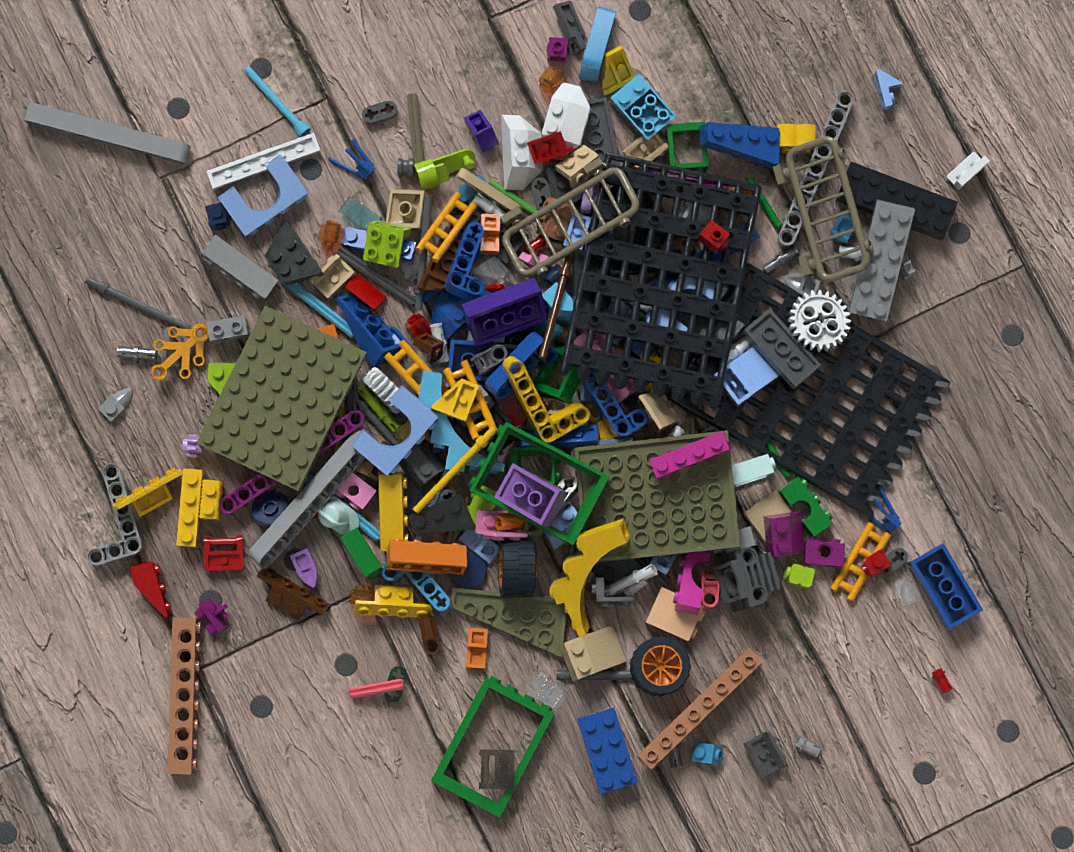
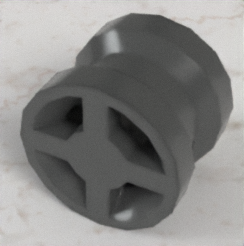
M398 158V177L403 175L413 177V158L408 160Z

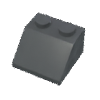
M423 439L419 445L415 443L411 448L412 453L408 458H402L398 463L418 490H421L439 477L446 466L438 454H434L432 446L426 439Z

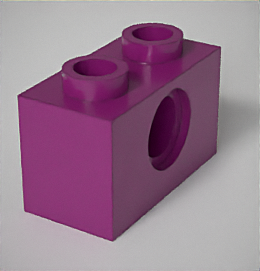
M810 537V541L806 540L804 544L803 565L844 567L845 543H840L841 540L829 539V542H821V538ZM821 547H826L829 550L828 557L820 555L819 550Z

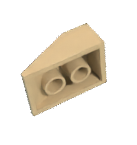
M653 391L640 395L636 404L647 413V421L656 435H659L675 425L678 416L673 408H668L665 403L668 400L664 394L657 398L654 396Z
M613 625L559 645L573 682L626 662Z

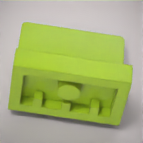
M382 221L369 222L363 260L398 268L400 266L404 238L411 236L412 228Z

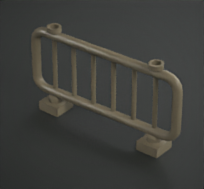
M829 136L820 137L793 147L787 153L786 165L779 164L773 166L778 185L786 186L792 184L811 249L812 256L805 255L799 257L803 276L818 274L823 281L833 282L866 270L870 263L869 251L873 250V245L870 239L865 240L843 159L847 158L844 148L839 149L837 141ZM823 144L831 146L832 156L795 168L793 159L796 154ZM835 159L838 174L800 186L797 175L798 171ZM840 177L844 192L805 204L802 190ZM845 195L849 210L811 223L807 208ZM850 214L854 226L853 229L816 241L812 226ZM853 232L856 233L859 247L821 259L818 244ZM861 251L863 258L861 264L833 274L825 273L822 263Z
M599 157L583 167L585 172L591 177L587 182L528 217L519 207L504 214L502 218L510 228L505 231L502 242L518 274L523 277H531L536 274L538 277L545 276L549 272L547 267L614 227L620 225L621 228L630 225L631 221L629 218L637 213L640 203L625 173L617 167L608 169L605 162ZM612 175H616L619 178L632 203L631 208L623 214L605 182V179ZM600 182L619 215L608 223H605L588 189ZM583 192L587 195L602 224L601 227L591 233L588 232L572 202L573 198ZM569 202L586 235L572 243L555 210ZM550 212L555 216L569 243V246L557 253L539 221L540 218ZM535 221L553 254L541 263L523 231V228ZM520 231L537 264L528 270L523 268L510 243L511 236Z

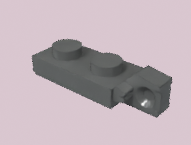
M566 1L555 4L553 9L566 38H568V43L571 44L575 54L581 53L586 49L584 42L585 32L572 2Z

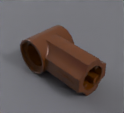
M435 616L419 619L424 650L431 656L437 655L441 651V643ZM431 641H435L438 644V648L434 652H430L427 649V645Z

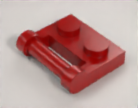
M243 535L231 538L204 537L205 571L244 570ZM237 545V550L211 551V546Z

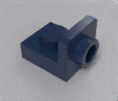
M221 202L205 206L211 229L219 231L225 229V226L230 225L226 209Z

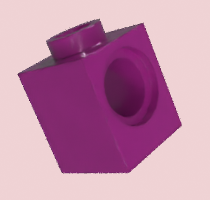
M549 37L547 61L566 63L568 38Z

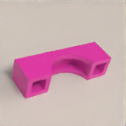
M721 431L650 460L656 478L661 480L693 464L719 457L732 450L725 433Z
M711 551L686 553L685 557L682 556L680 568H683L682 574H678L676 583L677 586H680L679 592H675L673 603L676 604L675 611L698 615L704 590L694 583L691 571L699 564L708 563Z

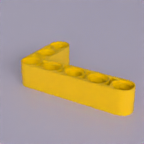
M514 356L504 359L503 370L535 434L541 440L550 443L589 420L590 411L579 402L571 403L549 416L524 364ZM517 363L516 369L511 371V366ZM525 380L524 385L519 387L520 381ZM533 396L532 401L527 403V399ZM582 409L581 414L576 416L577 411ZM541 412L540 417L535 419V415ZM565 419V423L559 426L560 421ZM549 428L548 433L543 435V431Z

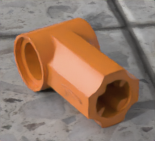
M509 512L497 514L494 518L495 527L498 531L515 528L524 531L526 521Z

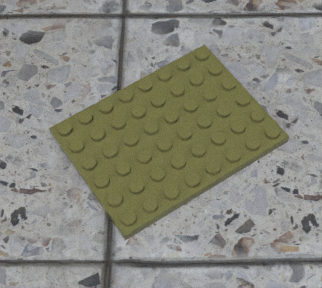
M264 306L196 443L300 492L368 353Z
M723 431L730 445L729 431ZM718 432L574 448L576 459L610 476L582 528V532L624 519L630 534L627 543L612 549L602 556L597 563L741 547L731 452L693 464L661 480L656 478L650 460ZM576 469L581 507L595 479Z

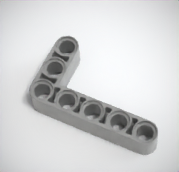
M113 463L105 465L102 473L111 504L113 505L116 503L115 500L123 495L129 496V492L121 468ZM111 468H116V476L110 478L108 471ZM117 486L122 487V493L119 496H115L113 492ZM131 503L127 505L128 511L125 514H120L119 509H113L122 540L90 550L87 560L91 565L100 567L139 555L143 552L144 542ZM131 522L133 530L126 533L124 527L127 523ZM133 541L139 543L136 551H131L130 544ZM118 546L120 554L117 557H113L111 551L114 547ZM100 552L102 559L100 562L95 563L93 555Z

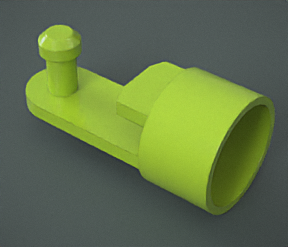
M462 149L433 160L428 159L413 164L422 191L440 186V183L449 181V174L461 168L472 170L475 167L476 157L472 150Z

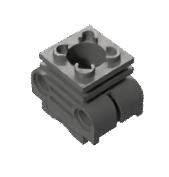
M745 547L717 556L719 565L713 567L715 577L720 584L723 605L730 603L732 612L763 604L768 598V593L781 589L780 579L775 569V560L771 552L757 555L753 548Z

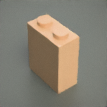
M661 587L645 623L687 642L690 638L694 639L698 630L695 628L697 621H702L706 612L702 610L704 605H701L698 615L675 611L676 604L673 603L675 593Z

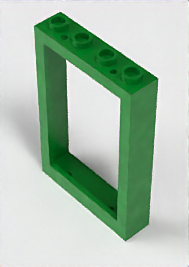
M507 422L504 426L500 425L495 434L498 438L495 443H490L486 451L489 455L486 460H481L477 468L480 472L477 477H472L468 485L471 487L469 491L574 546L610 476ZM509 434L595 479L567 534L553 526L546 527L538 524L494 498V495L481 489Z
M491 675L490 678L485 677L431 781L500 818L555 713L551 712L552 707L544 703L541 706L534 703L535 698L527 694L524 697L517 694L518 689L509 684L507 688L500 685L501 680ZM488 688L544 716L499 803L444 775Z

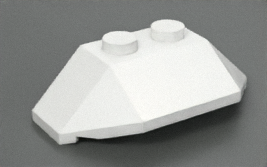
M564 82L560 85L551 98L541 137L561 131L566 147L573 146L574 150L581 146L591 107L580 86Z
M501 115L504 189L522 191L543 171V163H534L527 144L531 140L541 138V133L519 115Z

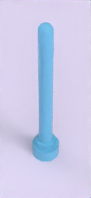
M246 67L245 73L295 126V133L299 137L306 136L310 132L311 127L306 122L299 121L251 67Z

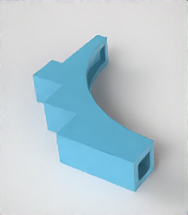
M423 370L418 399L431 409L432 404L442 397L443 374ZM432 410L438 415L436 419L438 423L432 429L430 443H434L433 447L445 449V445L449 446L445 469L450 470L471 447L465 444L455 432L447 415ZM476 453L466 465H469L470 470L480 471L477 468L481 460H486L487 457ZM495 461L489 473L499 475L500 471L504 472L505 463ZM465 466L456 475H460V472H464Z

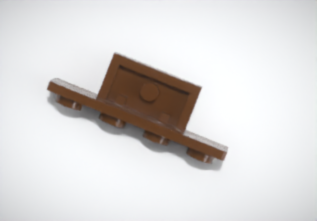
M262 568L257 574L258 578L272 585L265 601L297 620L301 618L306 606L321 615L330 606L323 598L313 595L306 588L296 585L289 578L276 573L272 568Z

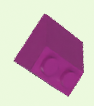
M801 511L763 516L766 550L771 552L773 557L793 555L805 550Z

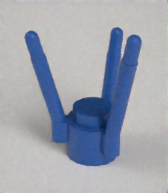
M352 139V143L364 160L361 161L348 148L345 151L358 163L356 166L358 171L331 157L328 158L330 162L354 174L359 179L363 177L366 180L375 171L374 164L368 159L355 139Z
M878 485L877 487L883 494L884 501L891 513L888 514L879 501L873 498L874 503L885 517L882 519L883 523L874 517L868 519L877 524L883 531L888 530L889 533H892L902 523L898 520L900 517L893 509L881 485Z

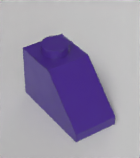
M481 109L464 117L482 153L500 145L491 124Z

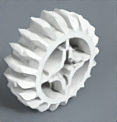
M373 367L363 377V382L392 412L398 414L400 410L389 400L398 388L378 368Z

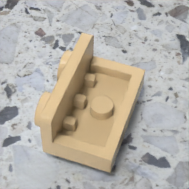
M656 133L648 141L641 135L622 152L626 156L652 161L656 157L660 158L663 156L669 146ZM633 165V167L637 170H641L642 168L640 166Z
M583 144L558 163L556 170L569 179L570 186L575 189L590 177L583 167L599 158V155Z
M338 254L327 259L326 265L321 269L324 273L323 276H312L310 280L328 300L356 274Z

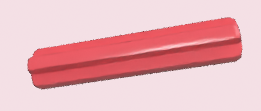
M396 679L353 687L349 689V695L355 699L405 689V683L403 679Z

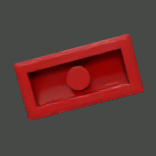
M358 274L345 286L346 290L375 312L387 298V296Z

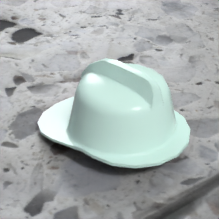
M331 496L318 511L320 522L325 527L332 528L340 534L345 535L359 527L357 513L334 496Z

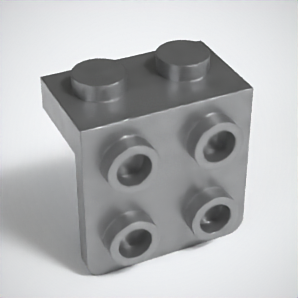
M596 578L595 582L591 583V595H595V603H599L600 607L611 606L612 603H619V606H630L631 602L635 601V597H604V578Z

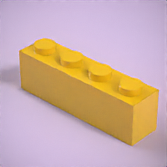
M183 468L176 542L178 547H199L201 518L199 517V508L201 506L199 504L202 499L200 497L202 495L201 488H203L201 486L203 484L202 480H205V471Z
M383 472L379 474L381 551H387L390 540L402 539L403 541H409V534L405 532V527H408L409 524L408 515H405V508H408V496L404 494V489H407L408 480L407 477H404V472L389 473L387 476Z

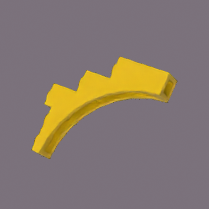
M624 519L581 532L576 544L579 551L582 552L567 556L563 563V570L568 576L554 580L550 586L549 591L552 599H555L557 605L564 603L565 612L570 615L572 620V628L579 637L586 635L590 628L584 603L585 585L589 573L602 556L612 549L627 543L630 534Z

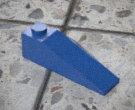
M352 293L337 297L336 300L359 348L368 353L366 358L373 367L387 363L384 356L389 352L392 356L402 349L398 344L403 339L408 345L410 344L394 326L390 328L383 322L384 318L380 315L377 317L369 311V307Z

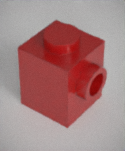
M711 220L699 235L698 241L716 254L719 249L723 251L728 245L729 241L727 239L730 234Z

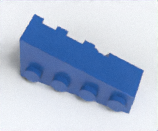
M707 122L700 126V146L720 153L730 154L732 157L747 160L755 165L765 166V168L770 170L773 169V166L779 165V128Z

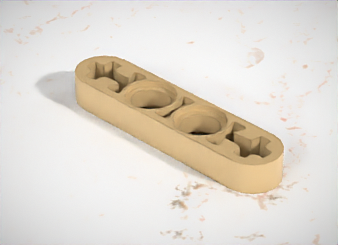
M461 168L456 175L458 179L491 201H494L509 212L516 207L522 209V206L470 171Z

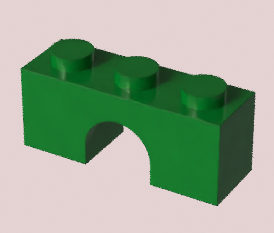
M797 477L778 492L789 507L797 502H803L808 506L809 516L802 521V525L811 537H815L833 524L831 521L833 518L826 509L823 510L821 508L819 498L809 492L808 488L810 487L803 478Z

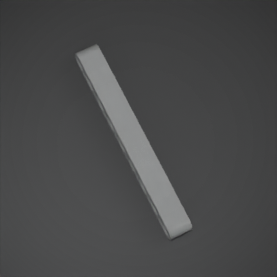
M842 91L838 94L820 137H824L826 132H832L835 136L834 139L838 140L854 102L852 93ZM840 98L848 99L849 104H841ZM839 115L842 121L835 122L832 116ZM823 144L815 147L809 163L831 156V146ZM825 149L828 155L820 156L818 150ZM828 161L815 165L820 169L818 174L813 173L811 167L807 168L800 186H803L805 183L821 180ZM818 185L813 186L811 191L802 190L805 204L812 202ZM796 196L777 238L778 245L784 249L790 248L794 244L803 223L799 207L796 205ZM789 218H796L799 224L795 226L791 225L789 223ZM782 235H789L791 242L785 243L781 238Z
M29 102L24 117V122L182 165H186L191 148L190 145L32 102Z
M358 428L352 433L251 547L249 557L260 568H267L276 560L365 459L361 453L351 446L353 440L364 428Z

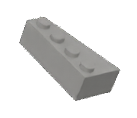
M217 235L211 238L200 254L206 263L218 267V271L224 276L234 278V283L241 288L247 287L251 290L250 294L258 300L260 298L265 299L278 282L275 277Z

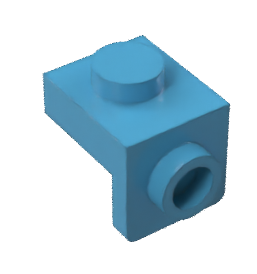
M847 214L839 217L830 235L833 236L853 229L851 216ZM852 233L833 240L838 243H847Z
M694 742L691 761L720 765L724 755L723 746Z

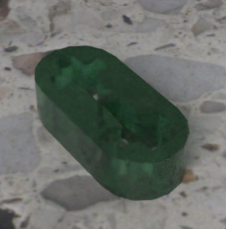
M396 666L391 669L388 681L395 680L396 677L393 676V673L400 669L404 677L399 679H403L404 683H406L407 672L403 667ZM403 690L396 691L399 695L394 697V699H390L391 696L388 692L384 693L385 698L389 702H398L402 697Z

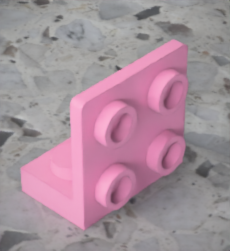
M477 510L475 533L483 534L482 538L521 541V537H528V533L513 531V529L498 531L496 529L495 515L508 513L507 511Z

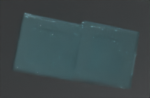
M351 196L348 197L339 210L341 214L366 231L369 222L383 220L382 217L366 208L365 205Z

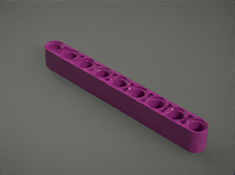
M351 411L333 423L327 435L329 437V444L327 446L322 445L318 456L352 434L356 429L361 428L366 422L365 414L361 411ZM356 413L361 416V422L358 425L352 422V416ZM339 424L345 427L343 435L336 433V427ZM259 473L222 498L219 508L225 514L234 513L279 482ZM259 478L265 480L266 485L263 489L258 488L256 485ZM243 489H247L250 493L247 500L241 497ZM227 500H231L233 502L234 507L232 510H227L225 508V502Z

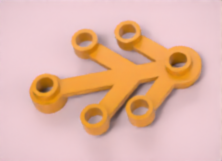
M196 324L192 329H180L175 326H170L167 329V335L171 338H175L178 335L189 336L190 338L185 342H167L161 339H156L153 342V348L157 351L163 349H174L175 351L160 365L157 364L151 368L150 375L156 380L164 379L167 374L166 370L181 356V368L178 371V375L182 379L189 378L191 375L189 370L190 348L195 343L196 355L193 356L192 362L196 366L204 364L203 347L204 342L209 338L208 328L204 324ZM172 328L176 330V334L174 336L170 334V330ZM198 330L203 331V335L201 337L197 336ZM158 341L162 343V347L159 349L156 347ZM197 357H201L202 359L201 363L197 364L195 361ZM157 368L161 370V374L158 376L154 373ZM183 370H187L188 372L187 376L183 377L181 374Z

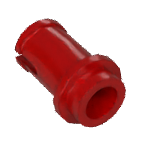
M539 235L530 242L536 255V252L546 245L543 235ZM526 245V247H524V250L528 255H530V251Z
M939 668L931 673V678L935 679L941 694H944L953 688L944 674L946 671Z

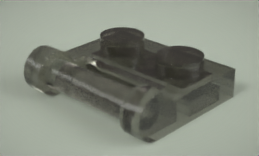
M479 749V755H481V783H479V789H514L515 750ZM489 755L495 756L494 783H489Z

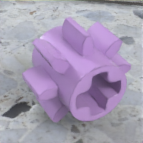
M189 434V439L183 440V453H187L189 458H198V454H203L204 447L196 443L199 438L198 435Z

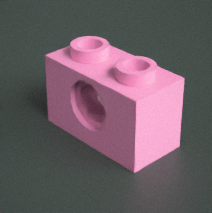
M354 473L335 492L341 499L344 497L350 500L349 505L357 511L360 508L364 511L378 493ZM352 486L359 488V493L355 496L349 495V488Z

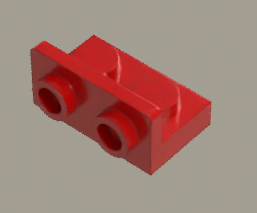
M561 131L527 142L535 164L542 162L545 165L553 162V158L556 157L558 160L564 159L569 156V152L574 150L573 146L566 147Z

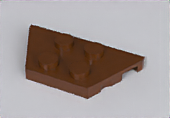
M446 226L444 232L449 234L451 229ZM440 238L436 247L439 248L444 240ZM455 238L438 263L433 262L430 258L416 290L447 291L444 285L460 242L459 239ZM458 263L460 268H465L461 263ZM452 280L453 284L459 285L456 280Z

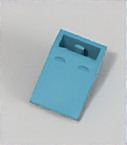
M640 74L610 97V104L647 141L676 117L673 111Z

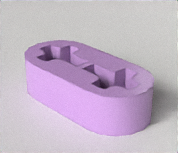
M593 187L588 189L591 197L593 195ZM583 192L581 213L590 214L591 203L585 192Z

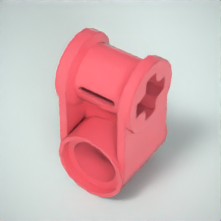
M701 571L700 588L704 590L701 605H704L706 609H712L719 600L720 584L715 574ZM712 595L714 603L710 605L705 603L704 596Z

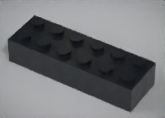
M852 161L850 162L846 173L858 210L873 215L876 199L912 207L915 209L911 230L940 241L945 238L958 204L957 201ZM842 184L840 186L838 193L844 192ZM845 195L835 199V201L847 205Z

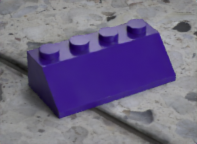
M534 278L461 304L476 347L548 320L542 292Z

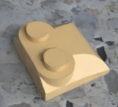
M390 189L386 223L409 227L415 231L422 230L425 195H428V192Z

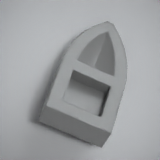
M799 273L784 276L788 286L802 295L806 293L809 296L812 290L817 295L823 284L822 281L809 276H803V274Z
M123 389L114 395H110L98 410L113 422L130 404L133 389Z

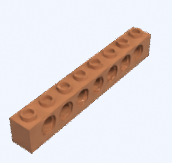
M198 618L172 619L168 774H194V770H197V759H194V751L198 749V739H195V731H198V719H195V712L199 711V700H196V692H199L200 682L196 678L197 673H200V661H197V653L201 651V642H198V634H201V622H198ZM185 632H189L192 636L191 641L188 643H184L182 640V635ZM188 651L191 654V659L185 663L182 661L181 656L184 652ZM184 671L190 673V679L187 682L181 679V674ZM187 690L190 698L184 702L181 700L180 694L182 691ZM182 710L189 712V718L186 721L180 718ZM183 729L189 733L185 741L179 737V733ZM181 749H185L188 752V757L185 760L179 758L178 754Z
M748 648L640 752L637 759L652 772L760 668L763 661Z

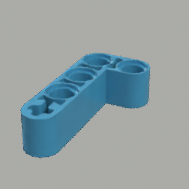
M598 6L581 64L580 80L598 83L616 11Z
M387 564L382 568L381 574L388 583L396 584L407 575L440 614H448L452 610V601L427 572H423V576L416 580L414 579L416 572L396 570L395 576L388 578L387 573L390 570H387ZM429 586H435V591L432 594L426 593V589ZM440 597L446 606L443 608L436 598Z

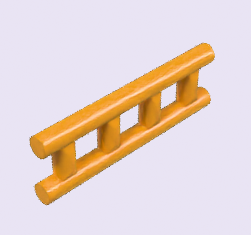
M459 192L454 193L415 248L419 253L425 248L434 254L431 259L435 263L439 262L478 207L475 202H471L467 206L459 201L462 196ZM454 206L464 212L459 220L449 214ZM444 220L454 226L449 234L439 228ZM434 234L444 240L439 248L429 243Z
M403 339L398 344L402 349L394 356L389 352L384 358L419 396L421 384L418 385L411 376L419 369L422 372L423 370L432 372V370ZM406 355L414 362L407 370L399 363ZM442 383L443 396L449 389Z
M468 360L462 361V369L453 373L450 367L443 370L450 389L456 384V379L465 375L468 381L478 384ZM480 387L475 397L478 403L472 405L465 422L472 440H476L479 437L478 431L485 428L490 429L492 425L496 427ZM481 410L485 421L474 425L470 414Z
M870 522L867 523L845 561L844 567L841 568L830 587L835 592L838 591L839 587L849 592L847 599L854 602L868 577L861 568L853 564L858 554L867 558L880 549L883 551L892 536L887 532L883 536L873 532L872 530L875 525ZM868 538L878 543L873 553L863 548ZM849 571L859 576L854 586L843 581Z

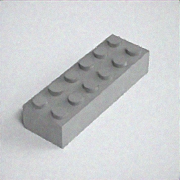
M876 199L866 239H870L872 242L873 250L869 251V266L866 270L858 273L849 308L850 313L887 321L915 212L914 208Z

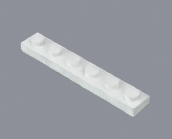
M311 133L208 170L207 174L212 188L215 190L268 171L265 164L279 154L283 156L287 163H291L321 151L315 134Z

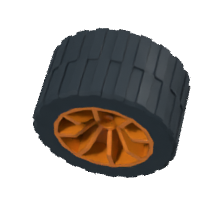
M500 540L498 552L500 596L502 598L533 597L537 578L534 540Z
M665 636L646 640L638 646L630 659L632 680L644 693L652 696H665L676 692L686 683L690 675V657L686 649L683 648L681 643Z

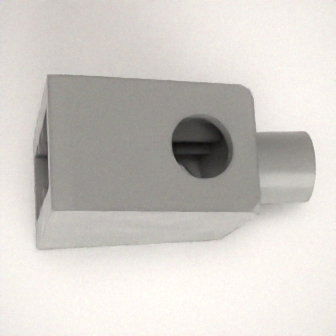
M749 526L739 530L741 547L714 550L715 554L723 551L729 553L745 547L759 546L754 528Z

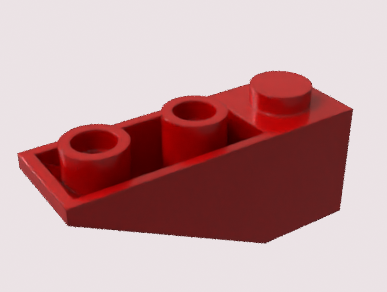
M154 561L130 567L135 587L165 618H170L169 613L172 612L169 601L166 602L164 594H167L164 583H160L159 576L161 575L159 565H155Z

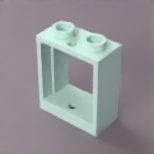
M766 454L732 465L734 487L771 476L776 468L773 457L769 458V455Z

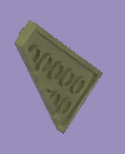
M452 588L451 601L453 609L562 658L559 645L563 644L566 621L564 603L557 605L555 599L548 597L502 598L499 592Z

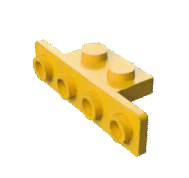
M172 468L166 471L164 477L160 479L156 477L148 482L149 485L144 488L140 486L132 490L133 494L117 498L115 500L116 503L111 505L112 508L118 510L131 503L137 517L145 515L173 499L166 483L182 475L183 470Z
M375 585L374 601L356 600L353 613L362 616L379 615L381 617L398 616L400 618L416 617L422 619L430 617L433 608L431 604L413 603V587Z

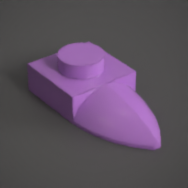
M306 548L290 555L299 577L307 585L315 587L317 571L309 549Z

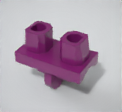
M210 598L198 604L200 607L194 614L199 620L208 617L211 623L206 626V630L210 635L221 632L230 626L225 620L228 617L224 611L228 608L227 604L221 606L218 601L213 603Z

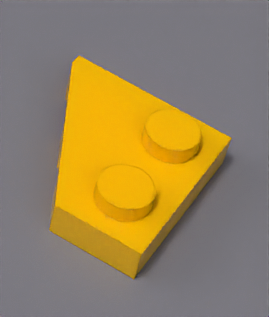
M622 46L604 54L601 92L605 96L626 85L635 77Z
M461 378L436 403L432 404L431 410L466 422L480 385Z

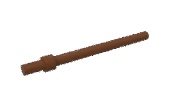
M569 255L565 257L563 268H560L558 277L560 279L538 357L540 360H546L566 282L570 279V267L573 257Z

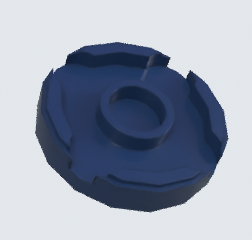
M270 491V493L259 495L252 505V515L255 521L260 526L270 527L289 506L288 499L278 491Z
M467 551V568L464 574L448 575L452 583L457 587L473 589L484 580L486 565L482 557L477 553Z

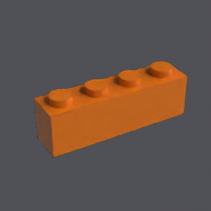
M394 539L390 540L387 546V570L463 575L467 568V546L458 543H424L419 540L410 542Z

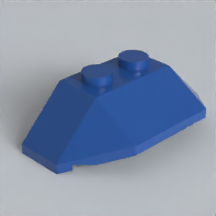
M479 279L483 283L484 289L478 298L491 294L485 290V287L492 285V283L486 279ZM469 287L472 292L476 293L473 287ZM444 291L432 302L431 325L442 323L444 337L448 341L467 324L461 304L469 301Z

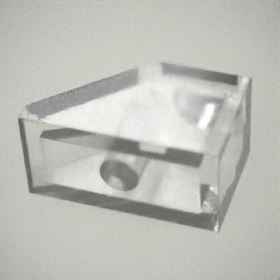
M496 255L471 270L468 275L479 279L485 288L486 286L493 285V283L505 284L507 281L505 278L510 272Z
M906 577L895 580L896 584L891 585L897 608L921 602L913 580L907 581Z

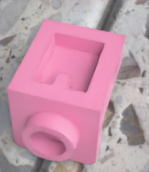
M522 252L518 257L530 269L537 265L531 253L528 255ZM540 254L537 258L541 263L549 258V256Z

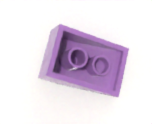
M512 463L494 498L538 524L550 527L568 493Z

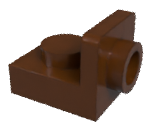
M428 333L414 338L413 345L419 347L424 352H428L426 362L430 364L442 357L443 341Z

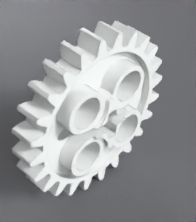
M812 290L809 296L804 293L803 299L798 297L797 303L792 305L794 310L789 312L792 317L788 319V322L793 323L789 329H795L792 336H799L797 343L803 340V347L809 344L811 351L814 347H817L818 352L821 351L822 347H824L825 351H828L830 346L834 349L837 346L836 343L841 344L843 342L842 338L845 339L847 337L845 332L850 330V327L847 325L851 322V320L846 319L850 312H844L847 306L840 305L842 299L835 301V294L829 297V291L822 295L821 290L818 291L817 295ZM822 307H827L830 313H825ZM804 311H809L812 317L806 316ZM827 325H832L835 331L829 330ZM809 329H814L817 335L811 334Z

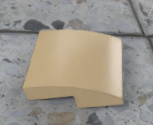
M775 490L743 514L766 545L763 516L789 513L792 510L779 492Z

